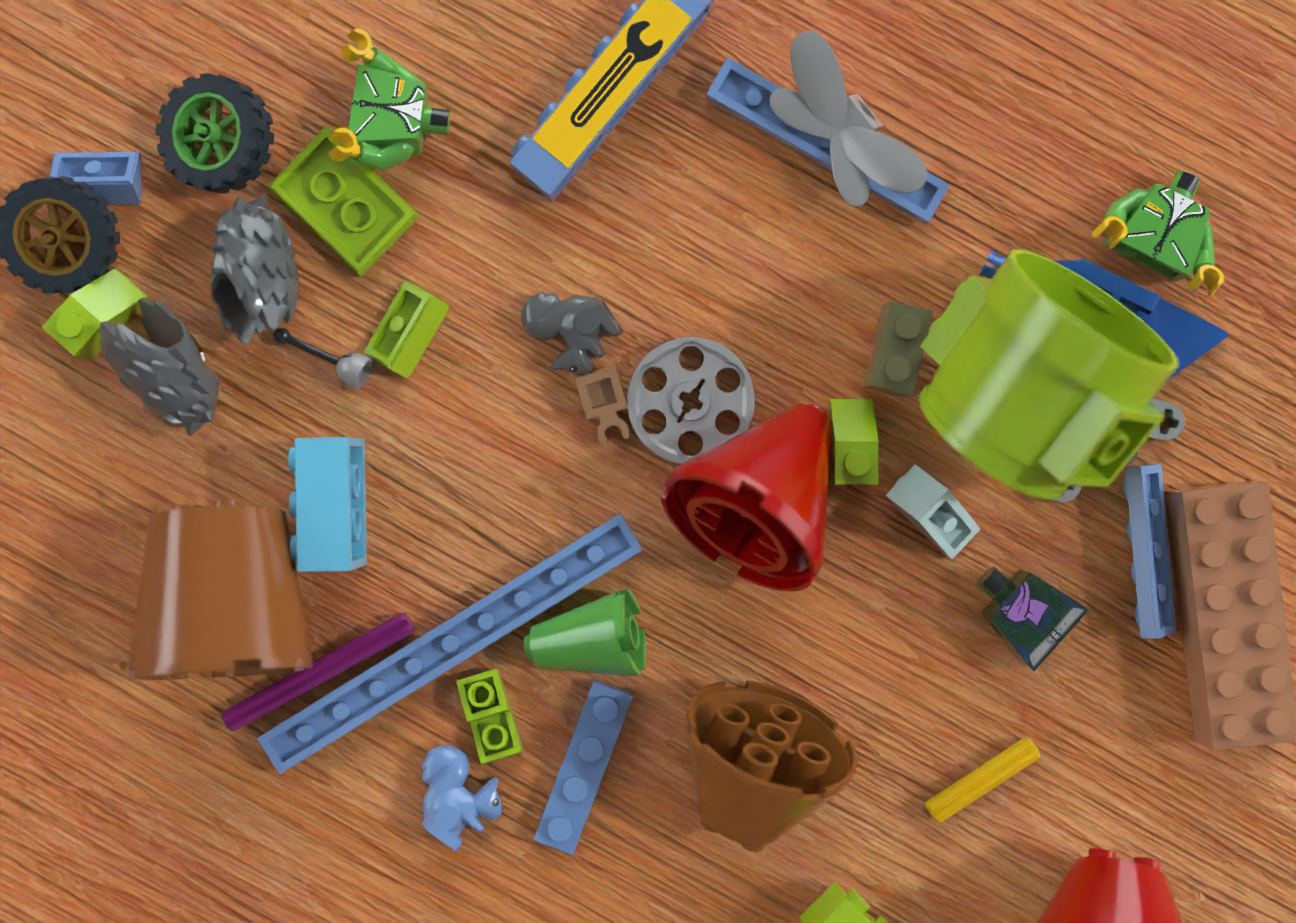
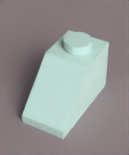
M916 464L897 480L894 487L886 495L902 515L951 560L980 530V527L950 490Z

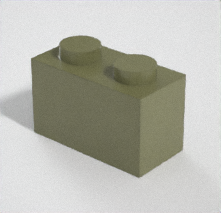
M889 301L882 306L863 388L900 397L913 396L923 355V349L920 345L927 337L932 310Z

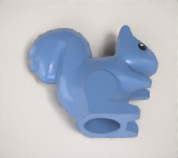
M440 745L434 747L426 754V758L421 765L423 770L421 779L429 784L422 803L424 817L422 825L429 833L457 852L462 842L459 834L465 827L469 826L479 833L483 832L484 826L478 817L479 815L488 820H496L500 817L502 802L497 791L498 778L490 779L474 794L463 787L470 768V763L464 752L451 745Z

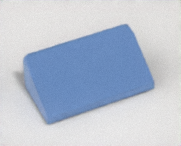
M140 152L55 153L49 177L65 176L73 178V181L77 183H87L93 187L92 192L96 195L101 194L107 200V205L140 204L142 196Z

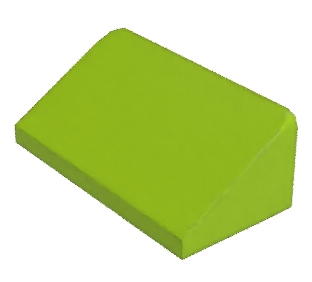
M405 280L363 353L405 378H409L447 314L449 305Z

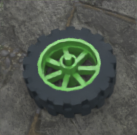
M210 73L200 74L198 79L194 77L182 81V87H175L168 94L170 100L167 105L162 104L159 115H162L160 124L156 123V136H160V144H157L159 155L163 156L166 160L164 163L166 169L170 173L178 175L176 179L181 183L200 190L225 194L230 193V189L238 191L245 188L247 181L256 180L262 173L259 169L262 164L267 165L271 156L268 153L269 144L273 145L274 133L270 132L269 126L273 124L270 112L265 111L263 108L266 105L260 95L252 93L253 89L249 86L222 75L216 76ZM224 103L230 108L232 113L221 121L222 104ZM211 107L210 121H208L202 114ZM235 124L237 129L236 135L235 132L231 129ZM204 142L199 154H197L194 143ZM234 144L229 154H227L226 148H229ZM215 149L219 162L214 165H206Z

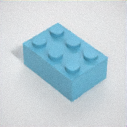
M350 437L295 438V447L289 450L288 465L290 473L295 474L296 491L290 493L289 511L291 517L296 518V535H292L290 540V556L293 561H297V572L351 571L367 565L365 439Z

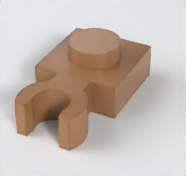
M616 365L575 376L576 386L586 419L599 416L600 422L597 428L599 442L602 445L608 444L605 431L609 426L619 427L623 439H628L629 425L617 413V411L626 409L628 406Z

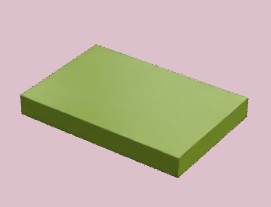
M326 125L268 187L362 277L410 228L420 215L369 166L353 162L350 156L341 162L333 161L329 156V152L335 146H342L338 142L329 140L328 137L333 131Z

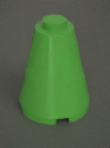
M630 589L617 591L533 625L530 629V634L524 638V649L527 659L529 661L533 660L536 667L622 676L641 675L639 670H644L646 666V636L644 627L638 628L636 619L633 616L641 614L634 593Z

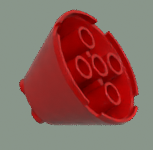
M1090 848L1088 856L1078 858L1036 923L1183 922L1166 875L1160 871V861L1147 857H1134L1132 862L1116 859V853L1113 851Z

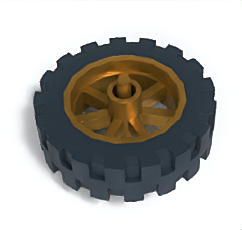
M52 176L29 181L20 185V188L11 191L4 199L7 201L6 204L0 206V258L6 259L9 264L6 268L14 277L19 275L23 278L24 281L22 283L32 289L36 287L42 288V292L48 294H55L57 292L66 294L77 291L109 271V265L114 263L117 258L118 252L115 251L117 244H120V232H116L114 225L118 221L114 211L109 212L106 207L108 204L107 200L101 194L96 195L92 192L93 187L87 183H77L73 181V178L65 176ZM47 204L50 224L34 215L36 210ZM57 204L63 205L73 212L65 222L60 221ZM78 220L83 224L85 235L76 234L73 225ZM31 224L41 230L37 239H31ZM70 242L86 243L85 252L81 258L78 257ZM42 244L44 247L49 248L46 259L38 253L34 246ZM59 247L72 265H55Z

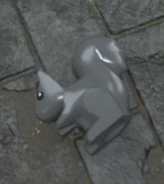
M543 291L530 296L524 302L521 310L523 327L531 337L538 340H548L561 334L568 348L551 364L552 370L564 369L579 375L590 373L593 369V361L589 352H592L599 358L605 356L606 354L600 344V339L607 334L618 336L624 332L600 296L575 295L560 301L556 293L546 294Z

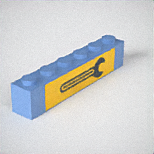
M643 0L640 5L635 2L631 4L619 21L622 27L613 38L607 35L599 42L592 53V56L595 58L585 71L581 68L578 69L565 85V89L568 92L560 102L556 104L552 101L540 114L538 122L541 125L531 137L525 134L515 144L510 153L513 156V159L510 161L512 169L553 202L713 9L714 0Z

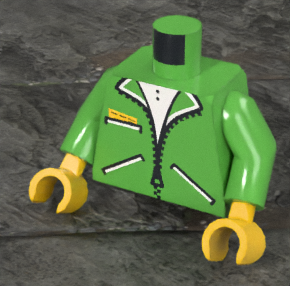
M354 29L346 35L347 38L354 41L359 50L347 44L341 50L342 55L348 61H357L361 58L364 65L357 66L348 129L339 128L328 137L330 141L338 142L342 146H335L329 152L330 158L335 162H341L350 156L353 162L378 170H386L409 160L410 157L421 155L425 133L449 135L451 110L428 107L429 99L426 84L377 47L371 48V38L364 30Z
M1177 171L1169 188L1161 184H1154L1145 190L1134 189L1110 204L1102 223L1092 232V236L1095 239L1101 233L1108 236L1104 244L1105 247L1173 281L1190 277L1193 272L1194 277L1188 284V288L1192 291H1196L1201 284H1204L1208 288V296H1213L1224 281L1223 273L1215 267L1212 226L1208 223L1210 210L1192 200L1201 181L1190 173Z

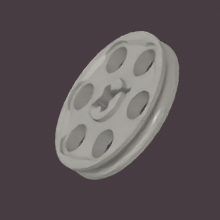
M683 337L659 345L643 358L632 375L628 388L627 406L631 424L644 445L656 455L668 461L683 464L747 431L753 418L755 394L747 369L733 352L709 339ZM687 347H695L703 354V364L695 371L685 370L679 363V354ZM650 368L661 369L667 377L665 387L658 392L648 391L642 384L643 374ZM725 368L735 370L740 378L738 388L730 393L721 391L715 382L717 373ZM703 379L705 382L699 391L700 395L698 397V401L703 404L700 410L692 408L689 413L685 414L681 423H678L677 420L683 412L682 407L684 404L679 399V396L682 392L690 394ZM650 410L662 412L667 420L665 429L656 435L647 433L642 427V418ZM722 411H732L739 418V428L732 435L721 434L715 426L716 416ZM688 431L698 433L703 441L701 451L694 456L683 454L678 447L680 436Z

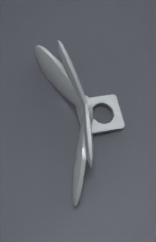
M804 31L797 35L791 45L790 59L794 78L800 92L785 88L777 89L770 95L769 104L774 113L791 127L813 136L830 139V161L833 178L844 200L854 207L865 204L869 197L868 178L900 193L909 194L921 189L928 177L927 168L923 160L898 140L877 132L883 124L858 94L846 96L841 69L829 43L820 34L813 31Z

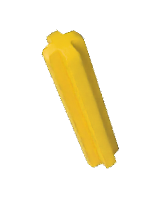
M1029 738L1021 739L929 799L925 804L928 812L937 823H942L1040 758L1039 750Z

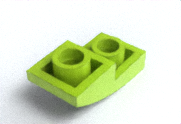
M496 668L457 680L465 717L471 725L481 764L485 765L524 753L499 670Z

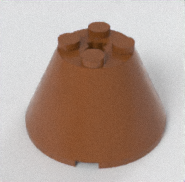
M725 681L712 683L700 689L693 696L686 713L694 775L702 814L700 823L704 829L713 833H719L732 841L738 842L748 851L760 852L766 844L777 840L849 785L857 768V752L852 740H848L846 743L836 731L839 724L836 720L815 704L792 692L754 681H746L744 687H726L727 683Z

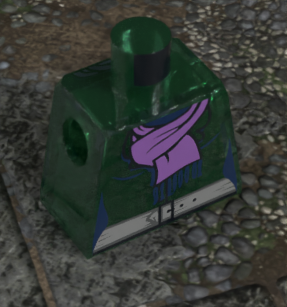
M993 566L983 574L977 583V586L993 599L981 614L1017 660L1032 671H1035L1089 611L1079 602L1028 571L1019 570L1009 580Z

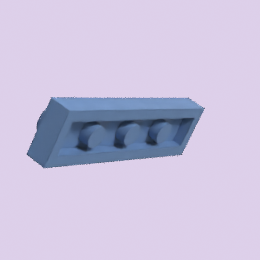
M1161 464L1126 467L1123 491L1128 499L1130 517L1127 524V534L1132 542L1133 550L1131 576L1136 584L1137 593L1135 619L1140 626L1141 638L1157 639L1177 633L1162 466Z
M596 679L593 680L534 836V841L571 855L574 854L632 701L633 693Z

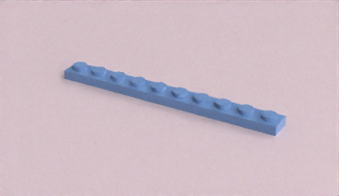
M620 513L262 734L257 739L280 775L639 553L643 548Z

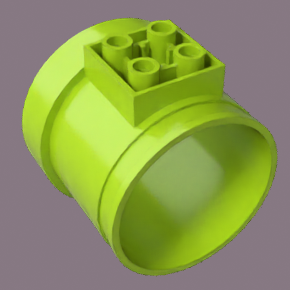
M1015 249L1011 251L991 280L970 275L967 281L957 288L954 293V299L942 316L936 319L930 326L929 334L920 347L940 367L935 372L931 383L927 384L921 391L919 404L925 417L934 429L955 450L978 468L1022 493L1041 499L1055 500L1065 493L1069 485L1108 487L1165 418L1149 402L1177 369L1178 360L1171 348L1150 326L1101 288L1051 259L1027 250Z

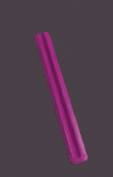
M401 613L313 662V669L296 671L226 709L222 713V719L226 727L230 731H236L411 635L414 632L411 619L406 613Z

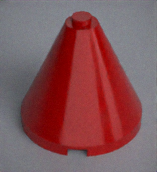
M798 404L676 467L663 484L666 489L661 495L663 509L671 523L693 547L714 563L721 554L741 566L736 576L748 582L772 590L786 592L800 591L810 586L822 568L824 560L831 443V422L828 419L827 413L815 404Z

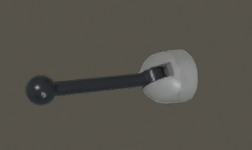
M278 328L274 331L273 338L276 343H288L336 365L339 379L357 390L365 384L370 375L373 360L363 354L350 352L339 358L291 336L286 328Z

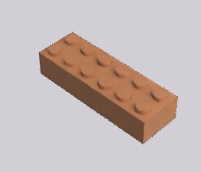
M1243 481L1165 491L1195 742L1213 751L1296 741V704L1269 482Z

